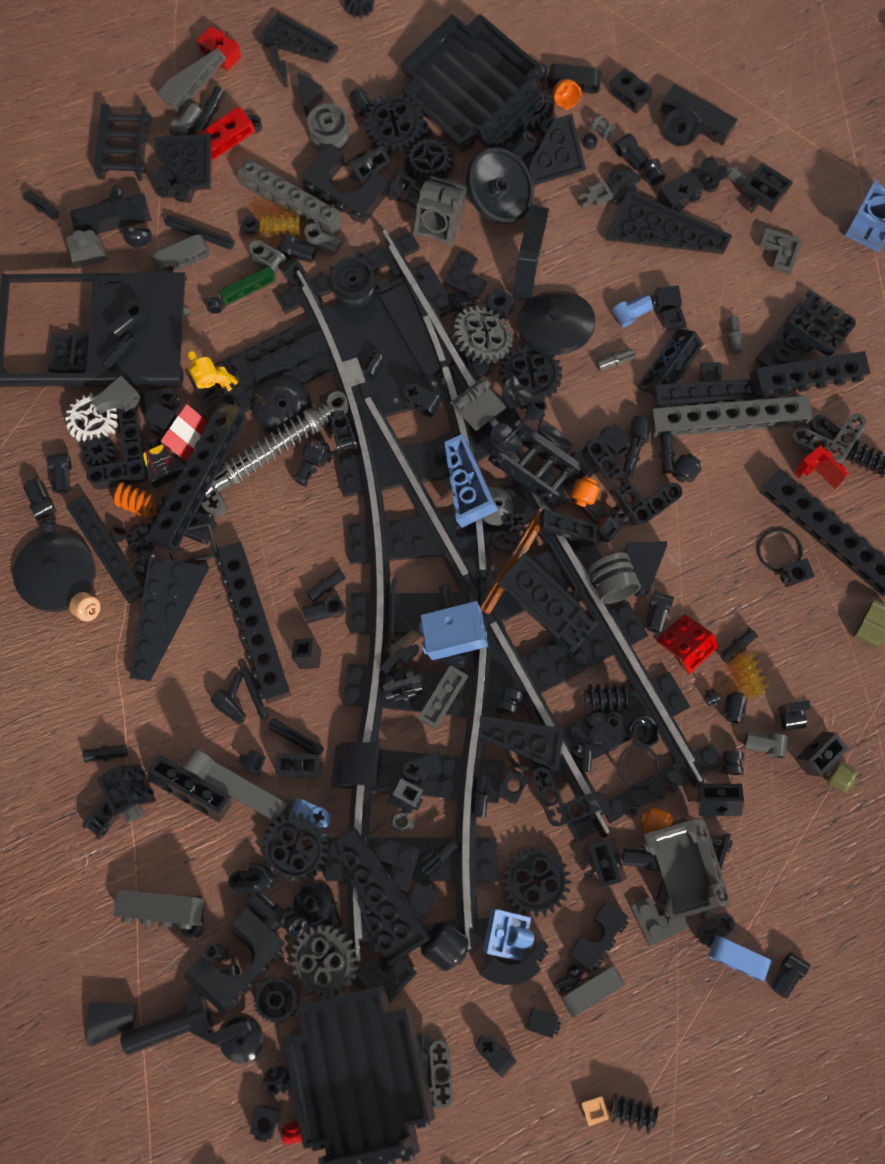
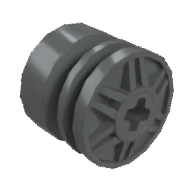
M615 553L594 562L588 569L592 582L598 585L596 592L600 602L603 604L622 601L638 592L641 588L636 573L631 572L633 565L630 563L627 553Z

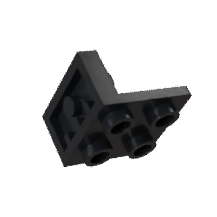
M139 764L116 766L97 778L113 817L123 814L134 806L156 802L154 791L149 786L145 777V771Z

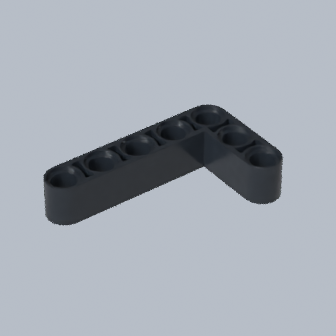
M530 205L518 255L512 294L514 297L529 300L532 298L549 208Z
M138 404L127 412L124 409L118 408L125 461L91 467L87 471L86 477L93 488L102 490L118 487L121 482H124L125 485H131L146 480L148 473L143 456L145 450ZM133 414L132 418L126 419L128 415ZM136 432L133 437H128L130 433ZM138 450L136 455H130L133 451ZM135 469H141L139 473L133 474ZM121 472L119 477H113L115 473ZM101 475L98 481H94L96 476Z
M594 439L583 447L585 458L619 507L622 508L624 514L627 515L628 520L634 525L647 523L682 496L681 486L677 483H670L662 486L643 500L601 440ZM591 445L597 447V454L591 452ZM603 461H605V462L608 463V465H609V470H608V471H605V470L603 469V467H602ZM614 478L619 479V488L614 485ZM668 488L673 490V497L668 495ZM626 494L631 496V504L626 502ZM653 499L657 500L658 502L657 509L654 508L652 505ZM638 510L643 514L642 520L637 518L636 513Z

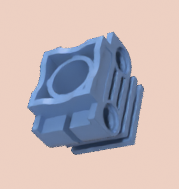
M875 179L845 236L880 252L885 245V186L879 184V181Z

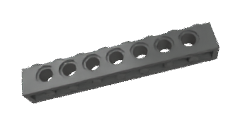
M801 394L786 398L782 396H775L771 399L754 398L750 401L737 399L726 403L724 401H716L713 404L700 402L691 406H686L685 404H678L667 408L666 406H658L652 409L650 415L653 438H659L662 433L682 436L808 425L813 418L809 396H802ZM785 408L791 409L792 413L787 412ZM765 410H771L773 414H768ZM746 411L752 412L754 416L748 415ZM726 413H732L734 417H729ZM707 414L713 415L715 419L708 418ZM687 416H693L696 420L691 421ZM668 418H674L676 422H670Z

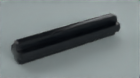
M275 718L270 720L268 724L269 729L311 754L322 755L324 751L323 746Z

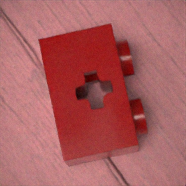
M213 26L197 40L199 50L205 56L217 48L221 50L226 59L220 67L226 71L241 58L239 44L234 39H229L221 30H217Z

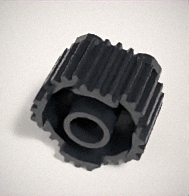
M283 977L264 980L265 982H261V986H258L259 990L255 991L257 995H254L256 998L254 1000V1007L257 1008L255 1012H259L258 1016H262V1019H266L270 1023L288 1020L293 1016L292 1014L296 1013L295 1010H297V1006L300 1004L299 992H296L298 988H294L295 984H291L292 981ZM275 993L282 998L280 1005L272 1003Z

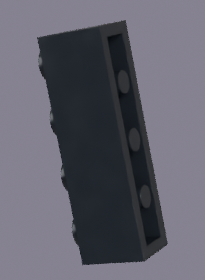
M673 84L664 97L660 111L666 116L677 108L687 107L694 110L701 119L700 134L722 146L734 131L738 120Z
M144 193L69 210L75 231L85 232L93 230L96 234L152 221L149 205Z

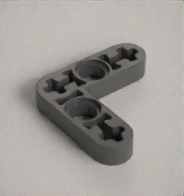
M859 413L852 414L834 441L809 429L799 427L792 433V442L796 447L809 453L815 450L813 445L816 442H821L824 444V449L828 450V447H830L829 451L838 463H843L866 427V418ZM860 421V424H857L853 431V423ZM801 435L805 436V438L798 440V437ZM849 435L852 437V441L845 443L841 440V437ZM837 451L840 452V455H837L836 457L833 456V453L836 454Z
M436 1040L431 1044L429 1051L432 1087H429L433 1109L446 1108L453 1101L449 1046L443 1040ZM437 1044H441L442 1048H446V1052L442 1053V1060L447 1059V1064H433V1060L438 1061L437 1053H433V1049L437 1047ZM438 1067L446 1068L448 1072L446 1079L438 1080L435 1077V1071ZM449 1082V1087L445 1086V1094L450 1095V1098L446 1099V1103H441V1100L437 1099L441 1090L440 1087L435 1088V1083L445 1084Z

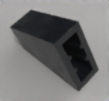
M667 541L626 543L624 552L628 554L630 563L633 565L631 572L636 573L641 584L640 590L633 594L634 597H644L649 593L667 548Z

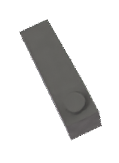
M215 49L170 78L160 87L157 95L179 114L225 61L226 57L220 49Z

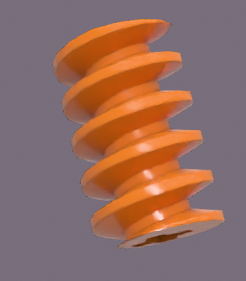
M121 482L113 496V503H115L116 507H122L124 510L137 513L139 516L144 515L146 519H150L156 511L159 500L155 499L154 501L152 493L146 497V491H142L139 495V488H135L132 492V485H128L124 489L125 483Z

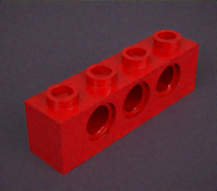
M239 106L229 111L223 118L216 120L211 126L200 131L198 134H211L212 161H214L253 134L255 129L251 120Z

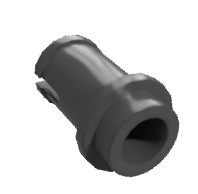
M731 166L728 169L726 179H730L742 189L748 178L740 173L737 167Z

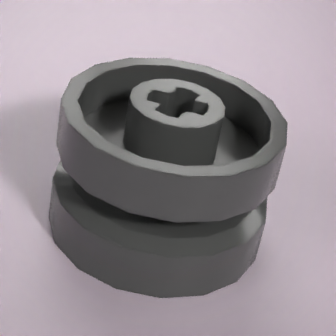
M323 103L316 106L308 116V130L312 145L321 152L328 144L341 151L350 139L348 116L345 110L333 103Z

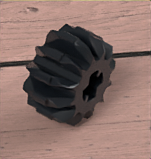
M375 0L344 1V7L347 9L348 15H352L354 19L359 16L362 20L364 15L369 17V14L374 10Z
M94 436V441L87 439L89 445L83 446L85 452L82 453V457L86 459L85 462L89 466L111 464L110 460H116L114 453L117 452V449L113 446V442L110 439L107 440L105 436H102L99 440L97 436Z

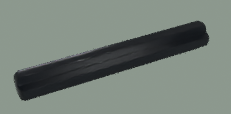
M167 215L165 218V225L192 236L202 235L204 240L232 250L235 245L234 239L172 215Z

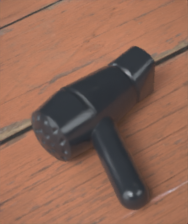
M241 673L235 674L228 693L223 689H219L213 693L210 699L217 710L230 718L238 726L246 719V714L234 700L243 678Z

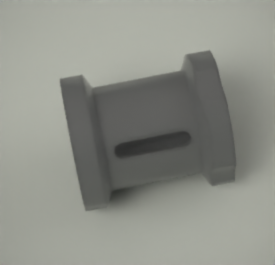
M598 115L592 122L590 129L603 135V138L606 140L613 133L615 125L607 123L603 120L602 116Z

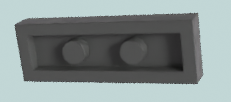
M450 665L419 715L418 720L436 730L467 680L468 675Z

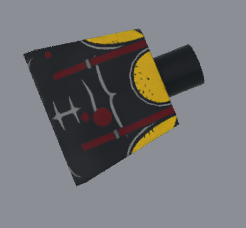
M159 438L150 439L148 441L150 450L144 452L143 456L149 481L153 488H157L177 479L185 465L174 451L165 444L161 445Z

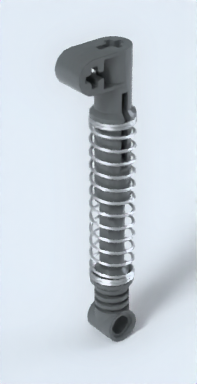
M340 391L332 392L327 400H325V404L322 402L320 403L321 406H316L317 409L308 408L303 411V419L297 415V423L290 419L292 426L288 428L284 424L285 431L282 432L277 428L279 434L275 436L271 432V440L264 436L262 442L257 441L258 444L255 446L251 445V449L248 451L244 449L245 453L242 455L238 453L237 458H231V462L223 463L201 503L204 509L213 515V518L223 517L227 511V506L219 494L221 491L231 485H237L240 481H243V477H249V473L252 471L256 473V469L258 467L262 469V465L265 463L269 464V460H275L276 452L282 456L280 449L283 448L288 452L287 445L290 444L292 447H295L294 440L301 443L300 436L308 439V431L314 435V430L316 432L322 430L323 425H325L324 422L328 423V419L331 420L335 414H346L349 410L346 396ZM337 401L343 402L339 407L333 406ZM211 498L217 505V508L215 509L209 501V499Z

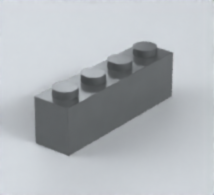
M118 890L113 916L122 917L121 922L134 923L135 919H140V924L153 925V921H158L159 926L172 927V923H176L178 928L191 930L192 925L200 926L204 899Z

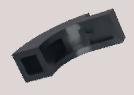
M541 940L529 956L517 965H506L493 957L479 975L501 985H515L528 981L540 972L541 968L535 962L537 960L540 963L549 953L546 950L549 945Z

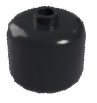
M441 921L430 930L433 937L421 945V954L439 969L449 971L461 964L465 959L469 940L466 935L449 922Z

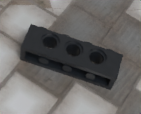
M160 754L147 770L148 781L220 823L231 807L230 795Z

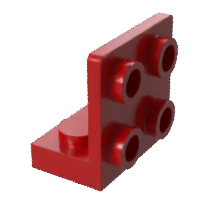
M821 445L809 454L793 473L800 479L804 474L807 477L816 470L834 489L838 488L849 475L846 468L841 463H838L832 457L831 452L824 449Z
M686 614L681 616L657 638L658 644L679 658L683 670L688 674L692 673L718 648L714 634Z

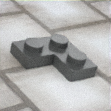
M766 228L759 247L777 253L772 267L773 270L790 275L802 239Z
M651 897L630 906L649 946L689 928L684 917L671 921L670 917L666 914L659 916Z

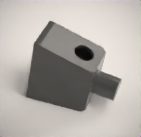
M77 230L73 235L66 238L73 269L108 260L104 243L93 230L85 232Z

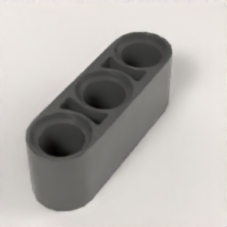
M195 235L153 254L152 259L158 272H176L206 259L210 255V251L202 235Z
M612 965L562 996L561 1000L573 1018L622 988L626 983L615 965Z

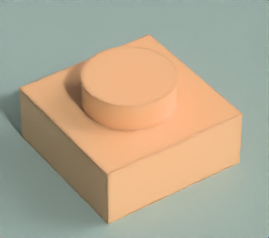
M603 1096L581 1102L588 1126L610 1119Z

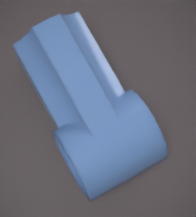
M644 294L628 303L626 301L619 303L613 308L612 312L620 325L627 327L641 315L653 310L654 306L649 295Z

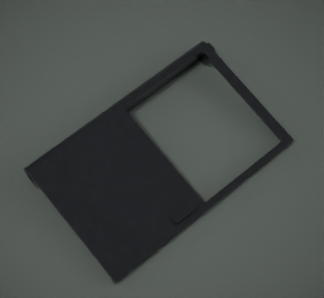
M186 273L2 274L0 291V387L109 386L120 376L131 386H182L184 373L181 366L185 281H187ZM92 282L85 373L7 374L3 361L10 283ZM101 282H119V283H101ZM135 300L146 310L147 318L143 323L134 325L126 332L130 335L126 342L131 337L135 342L124 352L123 357L121 356L110 368H107L101 363V359L110 351L111 345H115L123 337L118 338L107 324L124 310L127 302ZM135 310L133 315L137 314L138 310Z

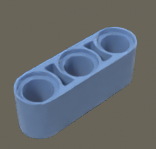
M715 936L708 954L709 958L763 982L771 964L770 959L719 936Z

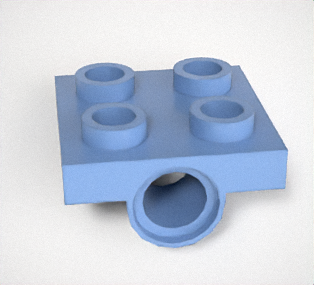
M491 909L482 953L523 961L525 949L531 948L534 942V934L529 930L531 917Z

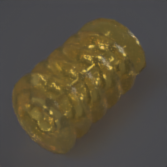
M266 211L264 217L261 216V235L264 236L267 231L269 236H272L273 232H275L276 236H280L282 231L283 234L290 232L292 236H295L297 232L300 237L301 224L298 212H296L294 218H292L291 212H288L286 218L283 212L277 217L276 212L273 211L272 217H270L268 211Z
M748 653L732 660L737 661L733 667L740 669L736 675L744 676L739 682L740 684H746L742 690L749 692L745 696L747 699L767 693L765 689L770 686L769 684H762V681L766 679V676H759L763 668L755 667L760 663V661H753L757 653Z

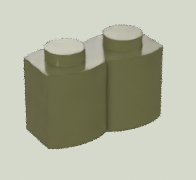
M876 600L869 604L853 635V638L874 649L879 647V645L883 646L885 644V605Z

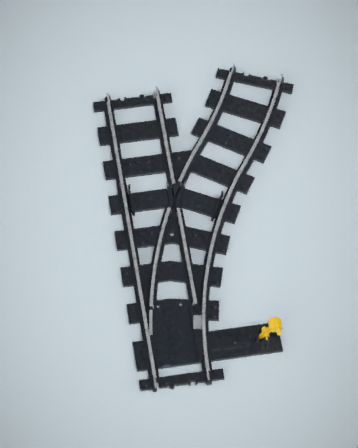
M385 228L382 229V237L387 244L388 250L383 253L379 246L369 251L366 257L362 251L356 253V258L366 261L371 266L373 272L388 266L394 277L391 280L385 278L377 282L373 298L368 304L359 308H349L342 304L330 309L328 306L323 308L319 298L333 292L331 274L325 276L320 271L318 276L307 281L305 275L298 269L296 270L297 277L294 279L296 286L276 295V299L284 314L302 307L308 318L307 320L216 364H213L209 357L198 359L194 351L187 353L191 362L188 367L191 375L189 380L210 419L213 410L217 408L220 401L241 407L244 413L252 410L253 399L259 387L266 381L277 377L291 378L303 385L331 371L337 391L342 392L346 396L349 404V410L346 415L349 418L352 432H354L358 449H354L355 455L337 458L344 497L363 494L367 522L347 524L351 565L370 563L371 593H351L350 633L370 634L368 665L348 664L343 705L363 707L357 742L378 743L383 709L421 713L445 673L414 670L416 676L419 675L423 691L417 692L416 696L408 698L410 702L408 705H405L404 700L397 702L395 699L386 700L383 689L385 676L380 673V667L389 659L390 634L393 644H396L395 634H421L419 623H422L421 615L442 610L440 593H395L396 577L392 579L391 593L389 561L441 556L461 592L452 593L454 607L475 601L481 606L495 582H492L490 541L493 540L495 533L499 531L509 532L510 529L509 526L504 524L500 526L488 524L482 518L461 528L456 521L455 514L440 515L423 484L424 482L445 479L450 476L447 456H443L442 459L435 457L434 445H438V443L445 445L444 442L463 434L478 464L479 461L489 457L492 449L495 447L492 444L490 432L496 424H506L513 430L518 420L522 421L516 409H512L504 404L506 408L475 431L450 403L475 384L476 380L492 373V369L485 360L480 363L479 358L473 361L472 355L466 357V351H459L461 345L456 346L440 319L455 311L443 285L429 262L411 269L405 259L406 256L420 250V246L413 234L409 232L393 240ZM330 266V272H331V273H332V270H333V268H334V267H332V266ZM374 352L380 353L384 357V363L379 366L374 377L369 378L362 371L370 360L369 356ZM414 383L442 397L451 431L432 441L402 446L386 417L414 410L403 402L404 387ZM332 392L319 395L321 403L325 404V400H327ZM337 401L333 406L339 407L343 402ZM328 419L329 422H328L327 424H328L330 433H332V432H333V429H332L331 420ZM338 422L336 426L343 427L346 423ZM518 451L508 455L516 463L521 459ZM550 468L540 478L549 486L556 479ZM511 476L509 477L513 484L502 489L509 494L514 503L513 515L518 510V514L526 513L524 518L529 521L532 520L538 509L552 511V509L568 501L566 494L560 486L556 490L560 494L555 504L551 506ZM403 487L419 518L386 521L382 490ZM518 519L517 521L514 520V524H513V525H514L515 527H516L517 525L521 526V525H520L521 520H519V519ZM463 530L464 534L460 536L457 534V531ZM541 531L545 537L543 545H546L550 551L549 559L553 580L564 590L571 588L573 597L578 594L591 619L595 618L599 625L588 637L581 632L580 635L585 641L573 654L567 650L568 645L560 638L559 640L554 639L520 657L505 631L506 628L503 623L525 612V610L503 591L491 613L485 614L482 612L488 647L473 650L472 675H468L467 680L445 714L447 716L467 717L462 757L439 755L444 769L443 775L410 782L424 790L421 795L423 797L457 800L456 838L450 839L454 841L459 849L445 860L444 865L441 863L430 874L424 875L419 866L433 855V850L436 851L449 838H383L420 849L412 882H456L457 921L449 923L468 937L469 946L466 953L475 951L476 941H485L489 918L478 919L476 882H497V838H476L477 817H474L473 814L476 798L474 794L477 791L479 775L491 777L489 796L491 798L488 799V803H499L497 793L500 789L502 761L482 759L484 739L478 737L481 715L499 717L506 713L496 707L498 701L503 697L504 687L512 688L523 694L521 702H518L517 707L523 704L534 724L559 727L541 694L612 656L615 658L633 691L628 693L627 709L624 704L621 711H619L617 705H614L613 710L610 711L609 706L606 705L604 711L599 708L564 727L565 732L559 771L553 770L544 764L540 766L550 769L555 781L564 777L576 799L596 791L586 773L581 771V760L572 752V745L576 742L583 743L591 750L592 761L610 751L606 742L602 744L589 743V734L593 728L587 721L590 715L596 712L605 714L618 712L623 716L625 723L621 730L623 740L620 746L630 741L628 726L637 716H648L660 728L659 736L675 764L660 771L656 780L645 787L633 786L607 800L608 803L604 810L566 824L576 842L598 831L601 837L610 835V831L601 817L602 815L606 817L609 824L623 817L624 811H626L628 817L632 818L637 814V809L634 806L642 807L658 797L664 799L666 797L663 792L665 787L671 788L673 793L677 791L678 786L687 781H690L693 787H698L699 783H704L701 774L723 762L713 744L695 753L692 751L673 718L689 709L690 705L670 671L654 680L650 679L632 648L634 644L648 638V634L630 603L627 601L610 610L607 604L600 602L596 592L597 586L592 582L588 572L589 567L594 562L603 558L596 545H588L575 540L570 541L568 538ZM627 661H629L630 665L632 666L633 670L635 671V674H634V672L632 671V669H631V667L629 666V664H628ZM394 668L389 676L393 675L396 681L404 679L403 673L410 669ZM614 718L611 719L610 725L613 727L617 726L618 721ZM336 745L331 787L352 789L348 833L356 828L374 853L378 838H369L372 791L392 793L401 778L404 779L402 771L405 763L428 754L379 749L376 786L336 785L340 745ZM530 759L533 765L537 764V762ZM409 767V771L407 773H411L412 776H415V773L418 770H414L412 767ZM541 771L540 778L541 780H543L546 786L548 784H546L545 778L548 775L547 773H542ZM654 775L638 784H643L650 781L654 777ZM594 796L595 800L589 804L590 806L597 805L599 808L601 800ZM585 799L584 802L587 804L588 812H590L589 804ZM327 838V842L330 845L326 850L330 854L326 856L328 860L326 863V881H347L349 932H342L340 935L347 933L345 940H353L350 948L357 949L352 954L355 957H359L358 960L353 961L358 964L361 963L360 942L367 941L368 952H375L373 947L375 943L371 932L367 930L357 901L359 897L356 889L352 887L350 881L352 877L348 867L344 864L337 841L341 838ZM381 863L390 875L392 866ZM437 923L425 924V926L430 931Z

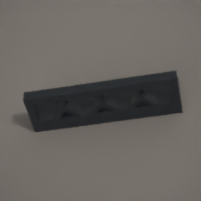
M683 329L676 331L638 384L637 388L639 391L651 393L655 399V385L677 383L704 345L696 331ZM681 336H685L683 340L678 342ZM675 350V352L672 355L668 356L670 352ZM665 365L663 369L657 371L659 367ZM654 380L650 386H647L648 382Z

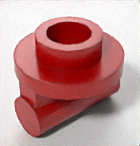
M291 1121L283 1126L281 1130L283 1145L302 1142L298 1122Z

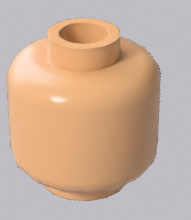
M80 592L71 599L69 609L75 617L87 622L92 621L98 616L100 603L98 599L89 593Z

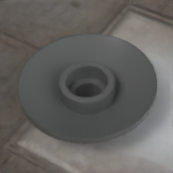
M489 487L494 502H498L500 506H497L498 511L482 519L488 524L500 526L510 520L507 517L508 514L513 516L514 503L506 491L497 487Z

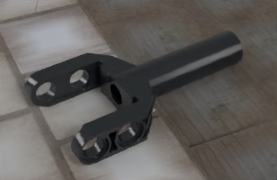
M232 966L219 971L228 976L241 975L239 966ZM192 987L183 1011L121 1034L120 1041L123 1051L126 1055H130L188 1032L219 1047L251 1035L257 1029L254 1021H241L214 1032L206 998Z

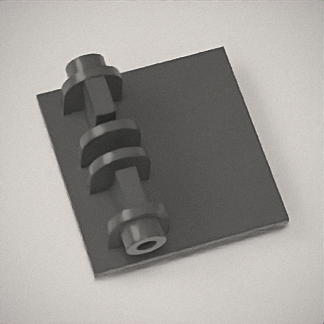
M481 379L450 402L475 431L506 408L490 390V384L486 379L483 381Z

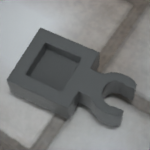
M602 181L589 187L587 190L588 194L579 195L578 202L581 200L587 201L582 203L583 209L589 207L593 202L597 207L612 200L613 194L606 182Z

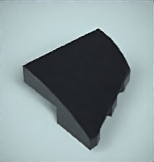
M89 1002L87 1046H93L134 1028L137 1004Z

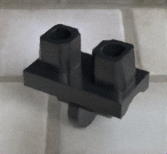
M411 669L403 673L404 679L396 681L393 675L385 677L383 689L386 700L395 699L396 702L404 700L405 705L410 704L408 698L414 697L417 692L423 691L419 675L416 676L414 670Z

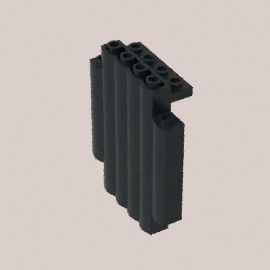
M452 13L400 64L403 73L411 80L401 90L404 99L410 96L411 102L416 100V106L421 107L423 116L462 152L472 148L476 139L487 149L501 148L503 141L513 136L517 131V127L525 124L530 119L531 113L540 110L545 101L543 92L537 88V83H539L543 75L541 65L481 13L468 26Z
M385 985L297 1006L302 1033L284 1037L282 1040L303 1149L312 1148V1151L325 1149L326 1155L318 1158L319 1164H393V1160L400 1158L402 1162L414 1160L415 1155L420 1152L415 1125L417 1129L430 1126V1121L436 1118L412 1008L409 1007L391 1012Z

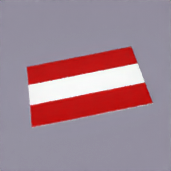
M186 404L161 441L183 460L187 461L208 422Z

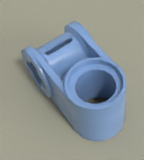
M295 798L290 813L294 812L296 818L302 812L303 819L310 815V822L313 823L317 820L315 819L316 816L322 813L325 819L324 821L320 820L316 827L325 828L330 824L331 816L328 811L305 800Z

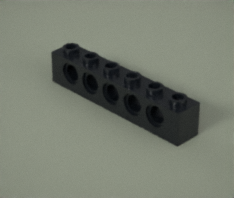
M862 351L756 368L749 375L754 396L762 395V398H766L780 392V395L791 393L792 390L798 389L799 392H803L815 386L817 389L827 387L828 384L840 386L846 384V381L858 383L864 381V377L870 374V368L866 352ZM808 372L811 373L813 379L809 377ZM790 375L794 377L795 382L791 380ZM772 378L776 380L777 385L772 382Z

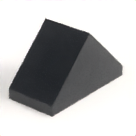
M297 74L305 116H309L310 112L324 97L323 89L320 84L303 74Z

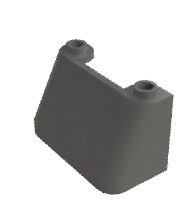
M703 819L686 821L644 834V845L647 852L656 855L669 896L664 904V910L671 921L730 903L724 878Z

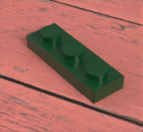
M269 266L258 270L249 277H243L233 285L225 286L219 291L220 297L224 300L223 304L227 306L275 282L274 272Z

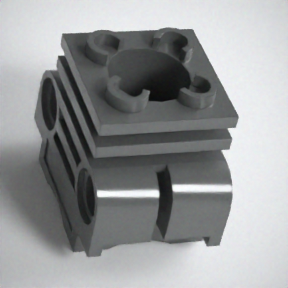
M431 176L430 181H426L420 191L413 234L416 237L420 235L435 238L440 242L447 243V246L451 247L457 233L458 224L463 217L467 187Z

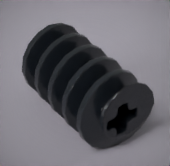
M857 440L846 461L851 458L852 465L859 461L858 468L865 464L867 472L873 468V475L881 471L880 478H883L885 476V456L883 457V451L879 450L875 454L876 447H871L868 450L867 443L860 447L861 441Z
M588 684L586 690L584 688L585 711H587L589 705L592 706L593 711H596L597 705H600L602 711H604L606 705L609 706L610 711L613 710L614 705H617L619 711H621L624 704L626 709L628 707V691L625 684H621L620 689L617 684H613L611 689L608 684H605L603 690L600 684H597L595 689H593L591 684Z
M616 1093L613 1094L609 1109L611 1123L614 1124L616 1119L619 1118L620 1126H623L627 1120L630 1129L634 1123H637V1130L641 1131L642 1127L646 1126L647 1134L654 1128L659 1112V1106L652 1109V1104L647 1103L644 1107L643 1102L640 1100L635 1105L633 1098H630L626 1103V1097L623 1095L618 1100Z

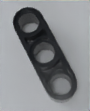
M554 63L550 66L547 84L549 87L554 88L560 80L570 79L580 87L581 93L595 94L600 90L602 72L596 68Z

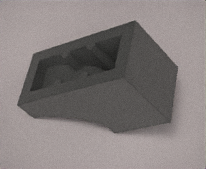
M120 376L93 399L91 403L100 414L115 408L124 409L127 412L129 409L134 408L141 398L137 391Z

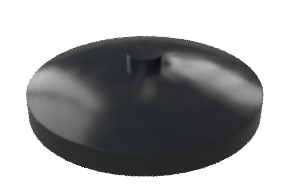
M503 148L486 149L471 161L466 174V187L469 198L476 210L483 217L497 224H511L523 218L528 213L534 199L533 180L524 162L517 155Z
M549 291L536 295L524 304L518 315V331L521 339L531 349L543 354L561 355L573 352L590 340L595 329V314L591 305L581 296L567 291Z
M65 533L44 534L26 544L18 554L13 568L14 585L21 598L30 606L45 612L65 611L69 609L70 601L74 595L80 592H90L96 574L95 561L89 549L74 536Z

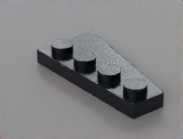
M280 13L275 15L257 38L260 44L267 46L277 45L280 50L324 63H329L338 51L337 45Z

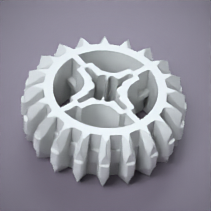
M90 393L88 398L82 395V400L75 398L76 404H70L72 410L66 411L69 417L65 418L66 427L70 431L71 436L76 437L78 442L83 441L86 445H88L87 439L94 441V436H97L98 440L102 436L109 440V434H115L113 428H119L117 422L119 421L118 409L107 410V418H104L91 403L96 398L94 394ZM79 420L85 423V430L79 428Z

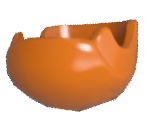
M570 79L560 80L552 91L553 101L557 106L559 105L565 110L574 107L582 96L580 87Z

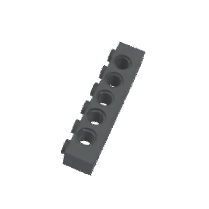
M247 159L238 170L237 175L240 185L306 224H317L321 230L334 236L343 225L342 216L339 211L250 159Z

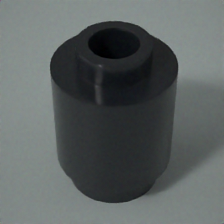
M361 88L351 91L349 97L352 106L360 117H366L365 113H370L368 106L374 107L366 91Z
M641 415L634 416L630 425L629 439L631 440L632 436L644 439L642 444L644 446V444L649 442V418Z
M732 692L731 695H727L724 710L725 721L741 724L742 719H745L748 699L744 697L743 693Z

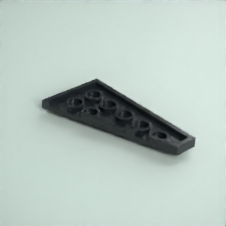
M629 190L605 240L724 254L732 235Z
M148 557L129 679L151 681L210 567Z

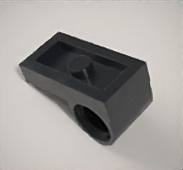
M810 700L790 702L779 707L783 730L806 728L807 719L805 711L811 709Z

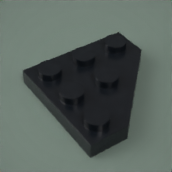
M572 114L553 119L527 167L534 186L586 170Z
M211 134L155 137V156L191 190L211 189Z

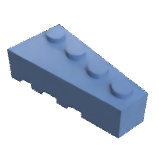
M463 434L444 442L450 471L453 502L456 510V521L461 528L498 511L468 441Z

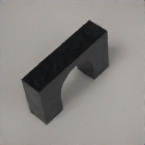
M328 144L302 176L303 186L309 193L319 196L323 202L332 204L339 212L348 214L352 220L365 224L388 195L390 190L389 181L373 173L358 191L352 193L337 191L332 187L331 181L345 164L344 154Z
M247 908L231 924L230 931L250 950L252 955V966L241 975L228 976L219 972L201 955L187 969L184 975V979L222 1014L227 1009L231 1011L240 1001L237 998L242 993L247 994L255 985L253 983L257 976L262 978L269 970L267 965L272 960L276 962L284 953L282 949L285 942Z

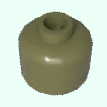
M843 761L832 765L825 774L829 776L827 780L828 785L842 793L848 790L852 791L859 779L857 770Z

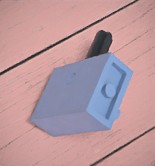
M441 585L439 593L442 610L421 615L422 623H419L421 635H424L425 642H422L424 653L428 654L432 660L488 647L482 610L478 602L475 601L454 607L451 586Z

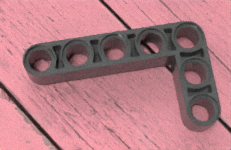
M194 747L182 765L187 771L272 821L277 817L280 819L288 806L282 800L216 763L208 755Z

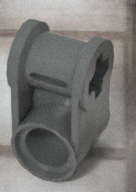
M255 240L249 245L252 262L262 268L270 266L274 275H276L278 267L281 263H285L286 257L280 251L273 249L260 240ZM256 251H262L260 254H255Z

